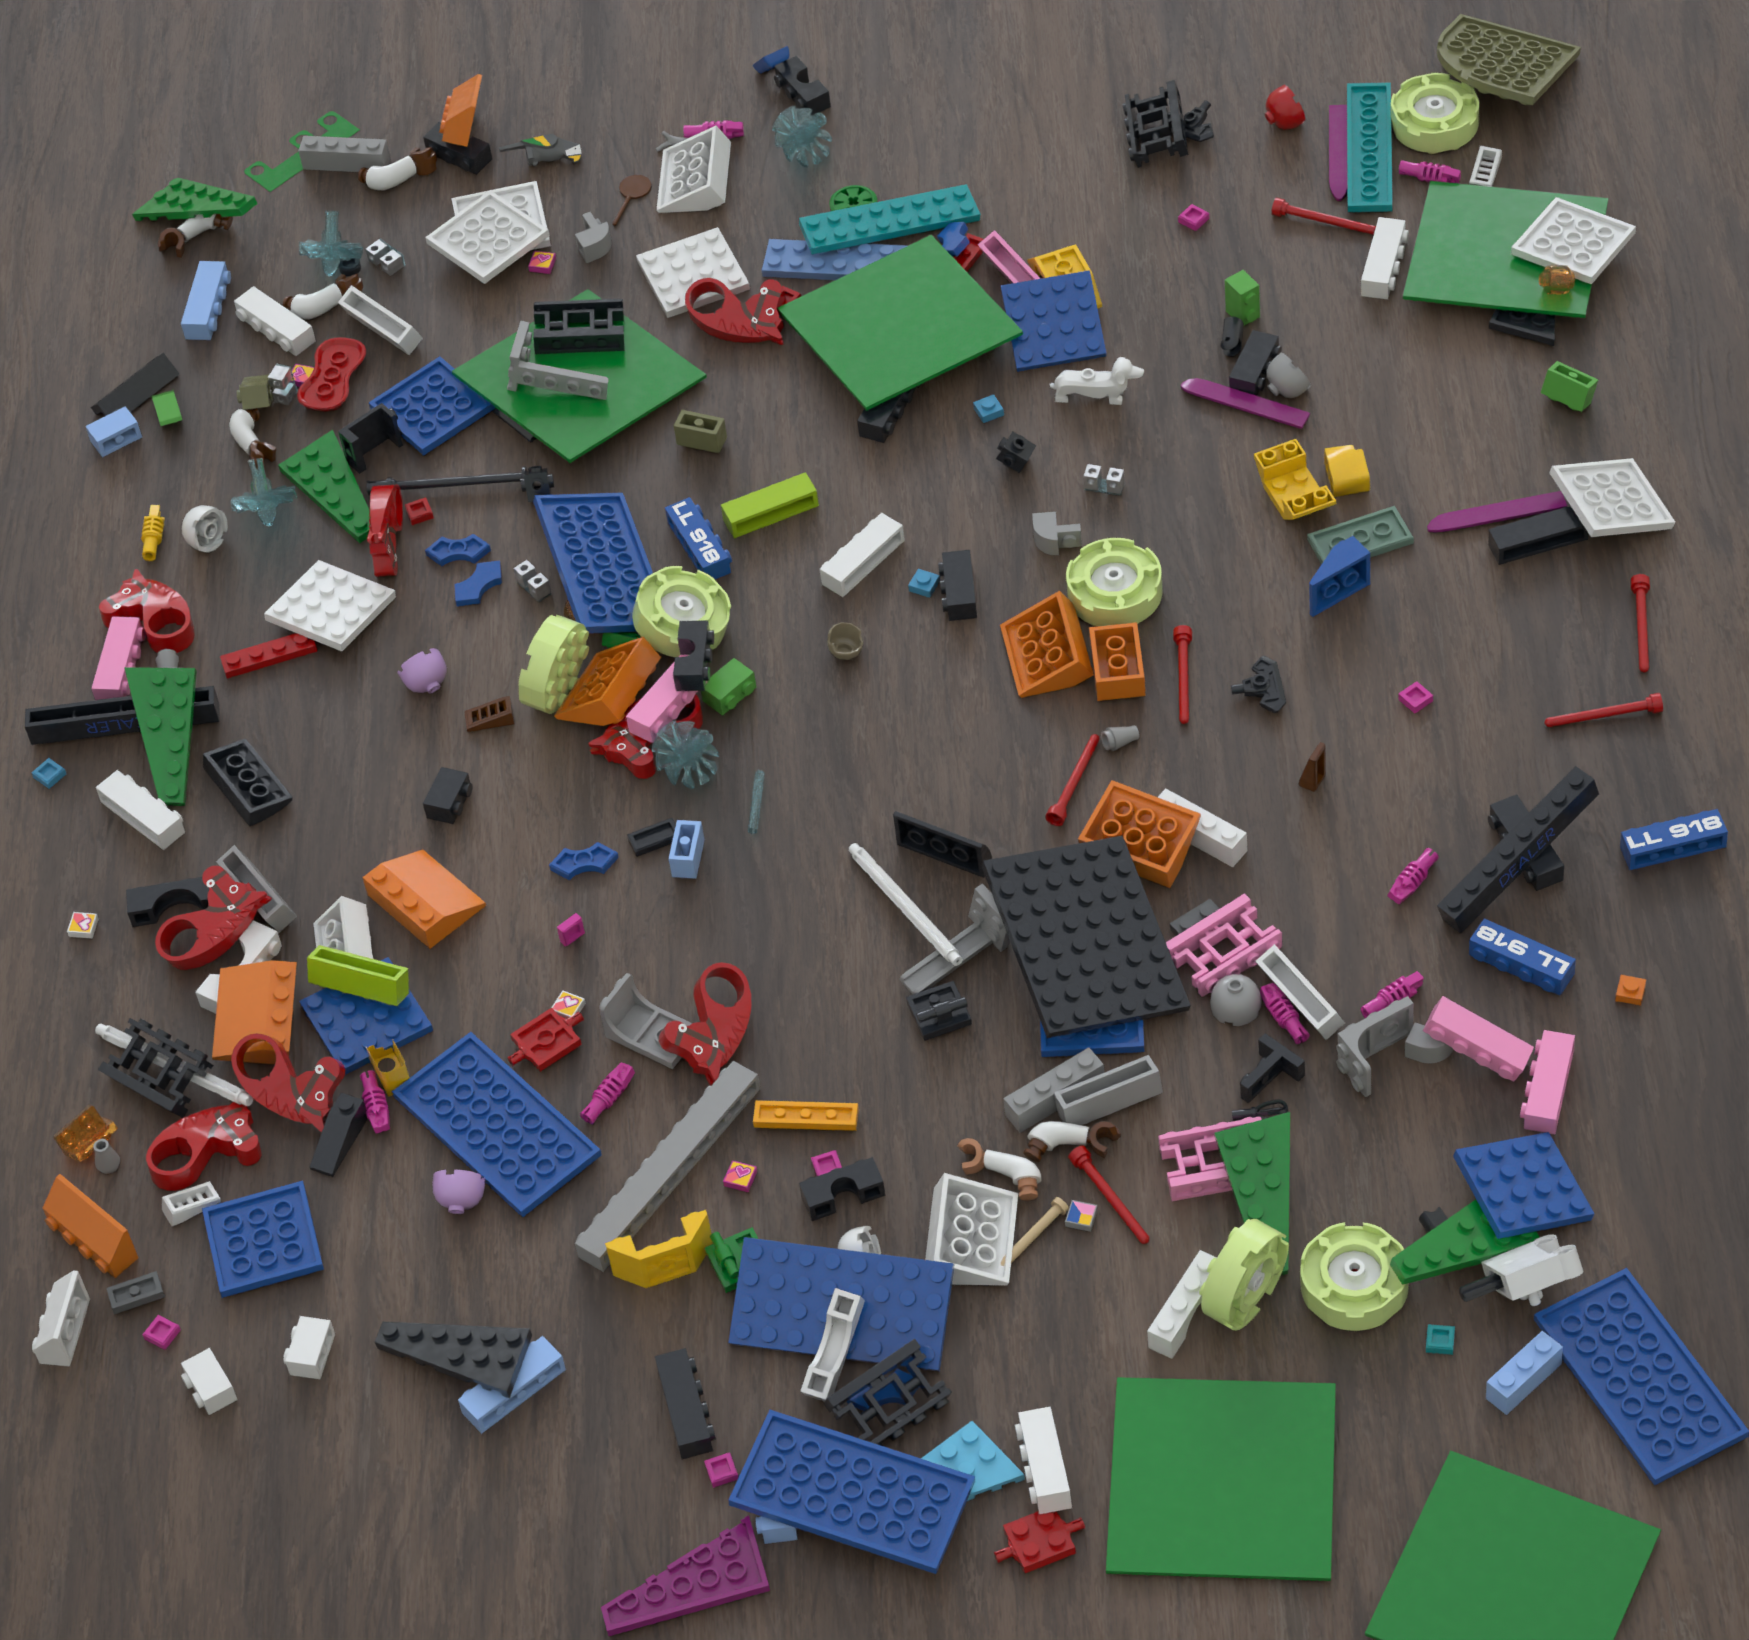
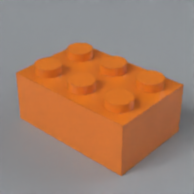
M1137 622L1089 627L1097 701L1146 696Z

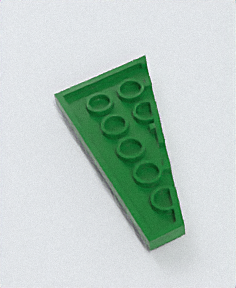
M175 178L169 182L166 188L156 192L152 199L132 215L135 221H142L143 217L157 220L162 216H167L168 220L195 218L198 214H202L204 218H210L213 214L219 213L221 217L243 216L258 203L254 196L182 178Z
M124 667L158 798L166 806H185L197 671L195 668Z
M1475 1199L1394 1256L1390 1266L1401 1284L1405 1285L1481 1264L1482 1261L1533 1242L1540 1237L1535 1231L1497 1239L1479 1203Z

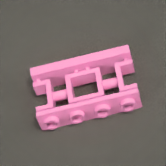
M1245 893L1166 942L1176 969L1188 963L1196 972L1192 975V985L1194 988H1198V993L1201 997L1212 993L1215 984L1223 977L1231 974H1240L1249 967L1256 966V960L1274 944L1278 949L1282 947V932L1279 929L1276 930L1272 925L1262 931L1253 922L1257 919V909L1251 906V900ZM1240 922L1244 929L1237 932L1233 926ZM1251 936L1257 941L1252 946L1245 941ZM1228 937L1237 948L1222 957L1212 946ZM1200 947L1204 954L1197 958L1192 952ZM1212 961L1217 968L1209 972L1205 965Z
M1247 1117L1239 1121L1220 1122L1212 1126L1194 1127L1190 1130L1172 1131L1159 1135V1150L1162 1160L1175 1158L1178 1171L1167 1172L1171 1200L1177 1201L1231 1191L1232 1188L1223 1162L1205 1165L1202 1152L1218 1150L1214 1137L1215 1132L1259 1121L1262 1118ZM1195 1149L1196 1155L1182 1158L1181 1150ZM1199 1165L1200 1173L1186 1175L1185 1168Z

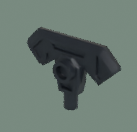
M1204 100L1199 108L1195 107L1192 111L1185 114L1186 138L1202 142L1214 137L1212 124H1203L1208 115L1207 110L1211 107L1209 101Z
M1261 656L1251 668L1257 675L1242 680V684L1231 685L1232 695L1244 693V696L1263 697L1260 701L1261 707L1272 713H1278L1286 704L1278 664L1266 656Z

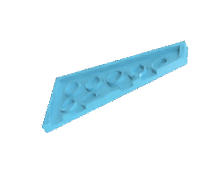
M973 1421L969 1422L921 1458L975 1476V1483L967 1501L974 1499L977 1494L991 1490L993 1492L999 1490L1004 1484L1013 1481L1018 1483L1025 1480L1021 1470Z

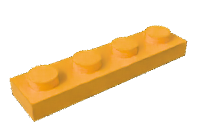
M756 1100L753 1126L754 1128L856 1131L859 1107L858 1103Z

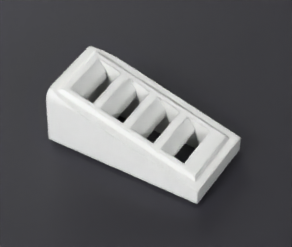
M1480 146L1469 185L1492 187L1502 159V150ZM1483 159L1494 161V163L1483 161ZM1481 165H1482V166H1487V167H1492V169L1483 168V167H1481ZM1479 172L1490 173V176L1479 174ZM1476 178L1487 179L1488 182L1476 180Z
M209 1181L163 1196L162 1211L170 1225L175 1226L203 1212L202 1208L220 1203V1197ZM205 1193L208 1198L204 1199L201 1194Z

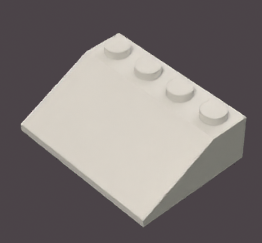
M717 126L663 150L657 211L659 213L707 211L725 203L731 141Z
M944 1173L933 1191L925 1260L955 1264L953 1285H1008L1018 1193ZM1006 1255L1005 1264L1001 1266V1260Z

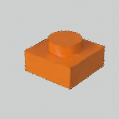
M1621 975L1615 1001L1641 1006L1646 979Z

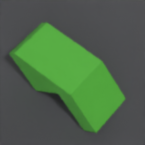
M174 390L152 396L160 426L182 420Z

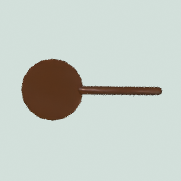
M631 175L622 180L619 190L626 199L612 223L614 226L618 223L630 199L642 198L650 192L652 185L647 177Z

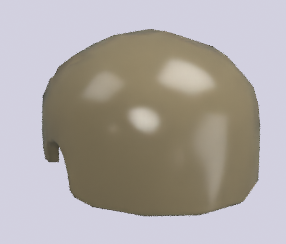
M841 622L833 625L829 630L827 639L830 653L840 660H850L857 657L863 646L861 630L852 623Z

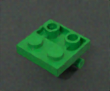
M753 1227L726 1239H722L719 1232H714L710 1235L713 1244L704 1247L705 1254L726 1293L737 1288L744 1237L758 1239Z

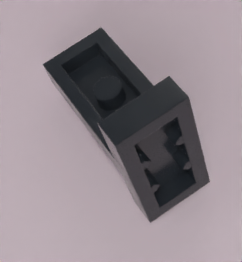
M1266 1033L1258 1039L1259 1055L1263 1058L1251 1073L1244 1075L1240 1081L1241 1099L1247 1103H1250L1282 1071L1298 1082L1305 1076V1060Z

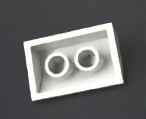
M341 896L314 922L316 948L321 945L373 959L366 904Z
M72 1271L54 1282L52 1291L47 1294L46 1311L40 1317L38 1337L34 1338L32 1344L33 1353L36 1354L40 1364L71 1365L90 1301L79 1271Z

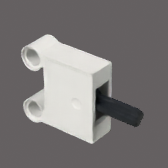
M1546 1235L1533 1242L1482 1261L1481 1264L1486 1277L1461 1286L1459 1294L1464 1302H1468L1490 1292L1497 1291L1513 1301L1519 1298L1521 1300L1529 1299L1530 1305L1537 1306L1541 1303L1540 1299L1543 1297L1541 1289L1580 1276L1584 1271L1575 1245L1560 1247L1556 1235Z

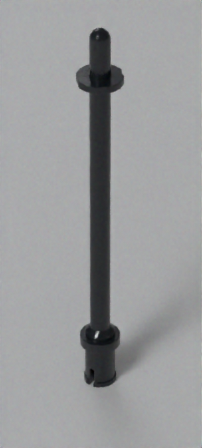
M526 466L522 467L519 473L396 481L393 477H389L387 480L367 481V493L370 495L372 487L380 485L398 484L400 490L520 482V478H524V471H527Z

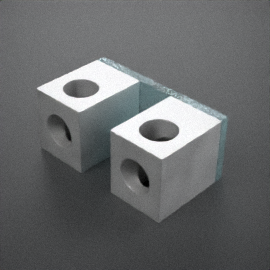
M381 238L366 248L368 260L376 266L381 263L382 270L390 276L405 266L403 254Z
M277 363L268 376L270 387L275 388L272 392L274 402L289 406L297 393L293 373L290 366Z
M1087 464L1084 473L1085 490L1121 496L1125 484L1123 469L1110 468L1107 478L1102 479L1101 466Z
M526 560L514 568L517 583L538 603L552 594L549 580L541 573L536 575L535 567Z

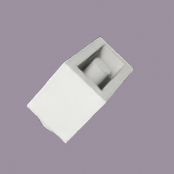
M300 1316L297 1326H294L292 1329L290 1348H287L284 1353V1364L287 1365L290 1375L321 1379L335 1337L331 1320Z
M210 1348L181 1363L185 1372L181 1377L188 1389L193 1387L195 1393L192 1396L199 1408L204 1406L208 1415L237 1401L230 1381Z

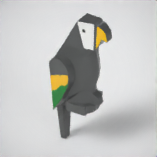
M554 134L529 138L518 143L499 147L500 152L525 149L528 166L533 165L534 167L540 161L550 162L566 158L572 160L575 164L581 159L580 144L561 139Z

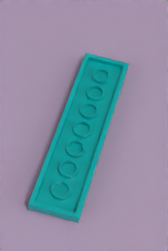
M1347 83L1348 212L1392 211L1391 83Z
M967 184L801 217L799 218V226L811 254H817L941 229L951 222L970 223L980 221L981 214Z

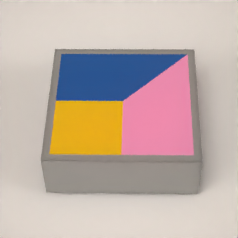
M1072 1200L1065 1220V1227L1091 1232L1098 1206Z

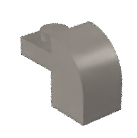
M591 212L582 215L585 230L575 234L578 251L586 263L606 255L612 245L608 223L601 224L598 218L595 219Z
M1056 512L1032 513L1034 541L1042 552L1049 555H1059L1058 548L1082 546L1080 524L1057 526Z
M1414 1023L1405 1041V1057L1422 1063H1437L1451 1055L1453 1052L1452 1047L1433 1039L1429 1034L1423 1031L1424 1025Z

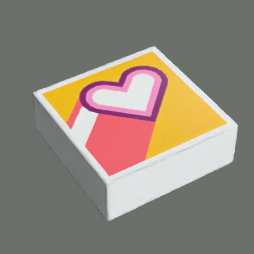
M73 912L67 930L68 936L92 939L99 920L98 915Z
M562 991L551 1008L559 1016L568 1019L578 1011L581 1012L586 1003L584 998Z

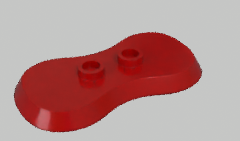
M342 337L331 338L320 344L314 356V370L298 389L297 398L300 404L311 410L322 412L334 411L341 407L349 394L350 375L361 365L365 358L366 348L364 344L355 339Z

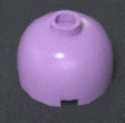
M429 649L431 653L426 655L423 651L417 653L401 665L403 671L400 672L398 670L397 673L408 689L418 693H433L441 687L440 684L445 678L447 669L438 649Z
M446 1170L437 1171L433 1174V1194L441 1206L449 1208L448 1212L463 1214L464 1210L476 1206L483 1197L485 1177L481 1179L480 1174L465 1170H454V1174L446 1175Z

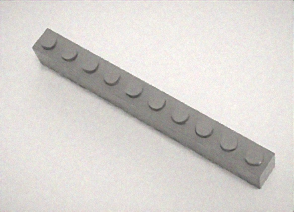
M732 1061L727 1068L720 1072L718 1079L712 1086H708L705 1089L703 1096L696 1104L691 1105L687 1115L674 1125L672 1132L667 1138L659 1142L654 1153L642 1162L640 1169L634 1176L627 1179L621 1191L617 1195L612 1196L608 1206L602 1213H598L594 1217L589 1228L579 1234L575 1246L580 1259L604 1272L610 1265L605 1243L618 1237L628 1235L631 1238L634 1237L760 1090L758 1074L735 1061Z

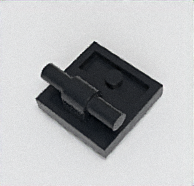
M954 981L906 997L907 1005L924 1041L972 1025L971 1017L966 1008L968 1007L966 998H961Z

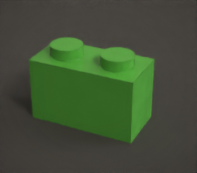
M1241 270L1225 279L1226 312L1231 317L1240 318L1244 326L1260 317L1259 284L1244 270Z
M1557 361L1547 370L1541 393L1553 401H1559L1568 405L1572 410L1582 412L1592 402L1598 379Z
M733 658L712 675L710 681H707L705 691H701L702 701L721 715H724L727 711L733 709L745 696L750 695L756 688L754 672Z

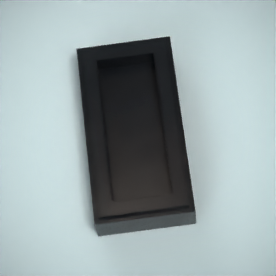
M669 818L627 834L628 841L636 857L672 844L676 824L673 818Z

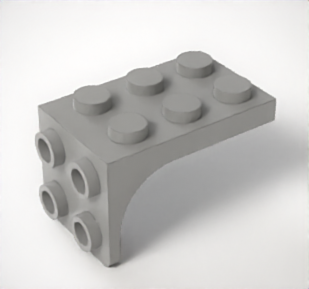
M626 973L622 979L616 982L614 989L608 997L603 998L600 1003L599 1009L605 1035L607 1038L673 1069L682 1057L665 1051L659 1043V1035L670 1021H680L686 1026L692 1023L650 1003L637 990L633 976Z
M1408 996L1401 1000L1393 1001L1388 1007L1371 1013L1367 1018L1356 1024L1348 1025L1345 1030L1338 1033V1045H1336L1338 1051L1337 1066L1343 1074L1346 1073L1349 1076L1354 1089L1357 1092L1361 1091L1365 1097L1371 1095V1067L1365 1059L1407 1037L1413 1027V1002Z

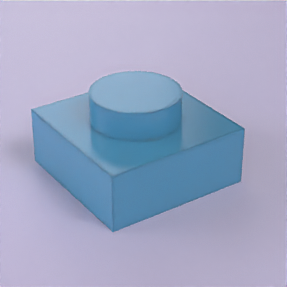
M994 394L973 402L974 410L983 423L1004 415V409Z
M918 569L908 585L909 592L930 598L940 582V575Z

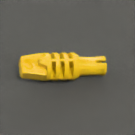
M151 505L149 516H144L141 540L144 543L142 557L146 561L156 559L157 546L162 541L165 518L160 517V505Z

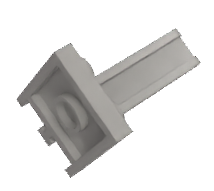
M520 321L509 359L511 364L508 372L509 383L507 390L516 391L518 384L606 400L608 389L607 377L530 363L531 349L528 348V345L530 346L532 332H529V322Z
M983 883L974 890L968 915L974 923L950 940V943L959 951V955L963 959L962 963L954 966L938 950L934 951L900 977V981L912 994L928 990L992 943L1000 952L1009 946L1010 940L993 895Z

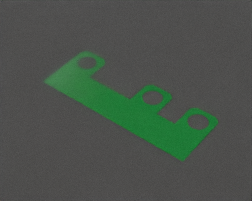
M334 111L326 113L317 120L319 125L328 130L321 137L349 138L360 130ZM327 116H335L337 118L336 123L332 125L324 124L323 120ZM302 130L291 137L289 142L299 149L301 144L296 143V138L300 135L313 136L311 133ZM298 151L274 169H271L261 161H257L246 168L244 173L271 192L302 171L303 166ZM255 166H262L264 168V172L260 175H253L250 171Z

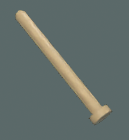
M1056 1197L1051 1202L1052 1207L1013 1246L1011 1263L1059 1214L1065 1215L1068 1212L1069 1207L1061 1198ZM1006 1255L1001 1260V1266L1005 1264Z

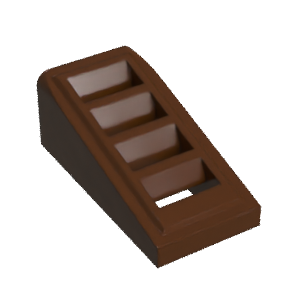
M510 696L466 710L467 732L515 724ZM472 717H477V721L473 722Z
M1322 742L1317 745L1310 756L1298 783L1300 787L1313 792L1317 790L1326 776V746Z

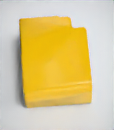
M1353 445L1324 449V465L1334 497L1370 491V476L1362 449L1355 450Z
M393 1039V1048L384 1050L383 1047L375 1048L374 1045L366 1047L370 1062L388 1097L393 1095V1090L410 1078L405 1061ZM384 1058H391L395 1061V1067L392 1071L381 1072L378 1068V1063Z

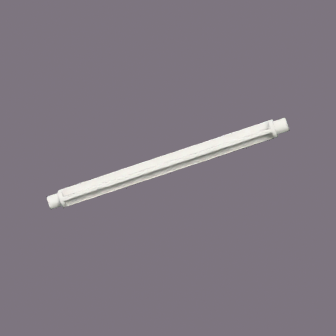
M857 843L852 844L849 847L852 858L870 875L873 881L902 910L906 917L948 962H951L954 966L960 965L963 959L959 955V951L876 863L868 852Z
M98 1024L95 1030L96 1034L100 1035L102 1039L125 1049L132 1039L128 1034L110 1025ZM144 1043L140 1050L144 1052L148 1044ZM158 1052L152 1063L164 1067L169 1057ZM185 1061L181 1062L177 1071L181 1072L186 1063ZM195 1072L190 1080L237 1104L250 1106L253 1102V1097L247 1094L245 1090L206 1072L205 1077Z

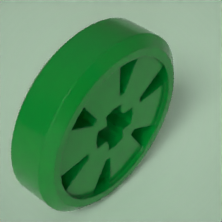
M850 185L837 190L831 196L829 202L830 212L878 201L876 194L870 188L861 185Z

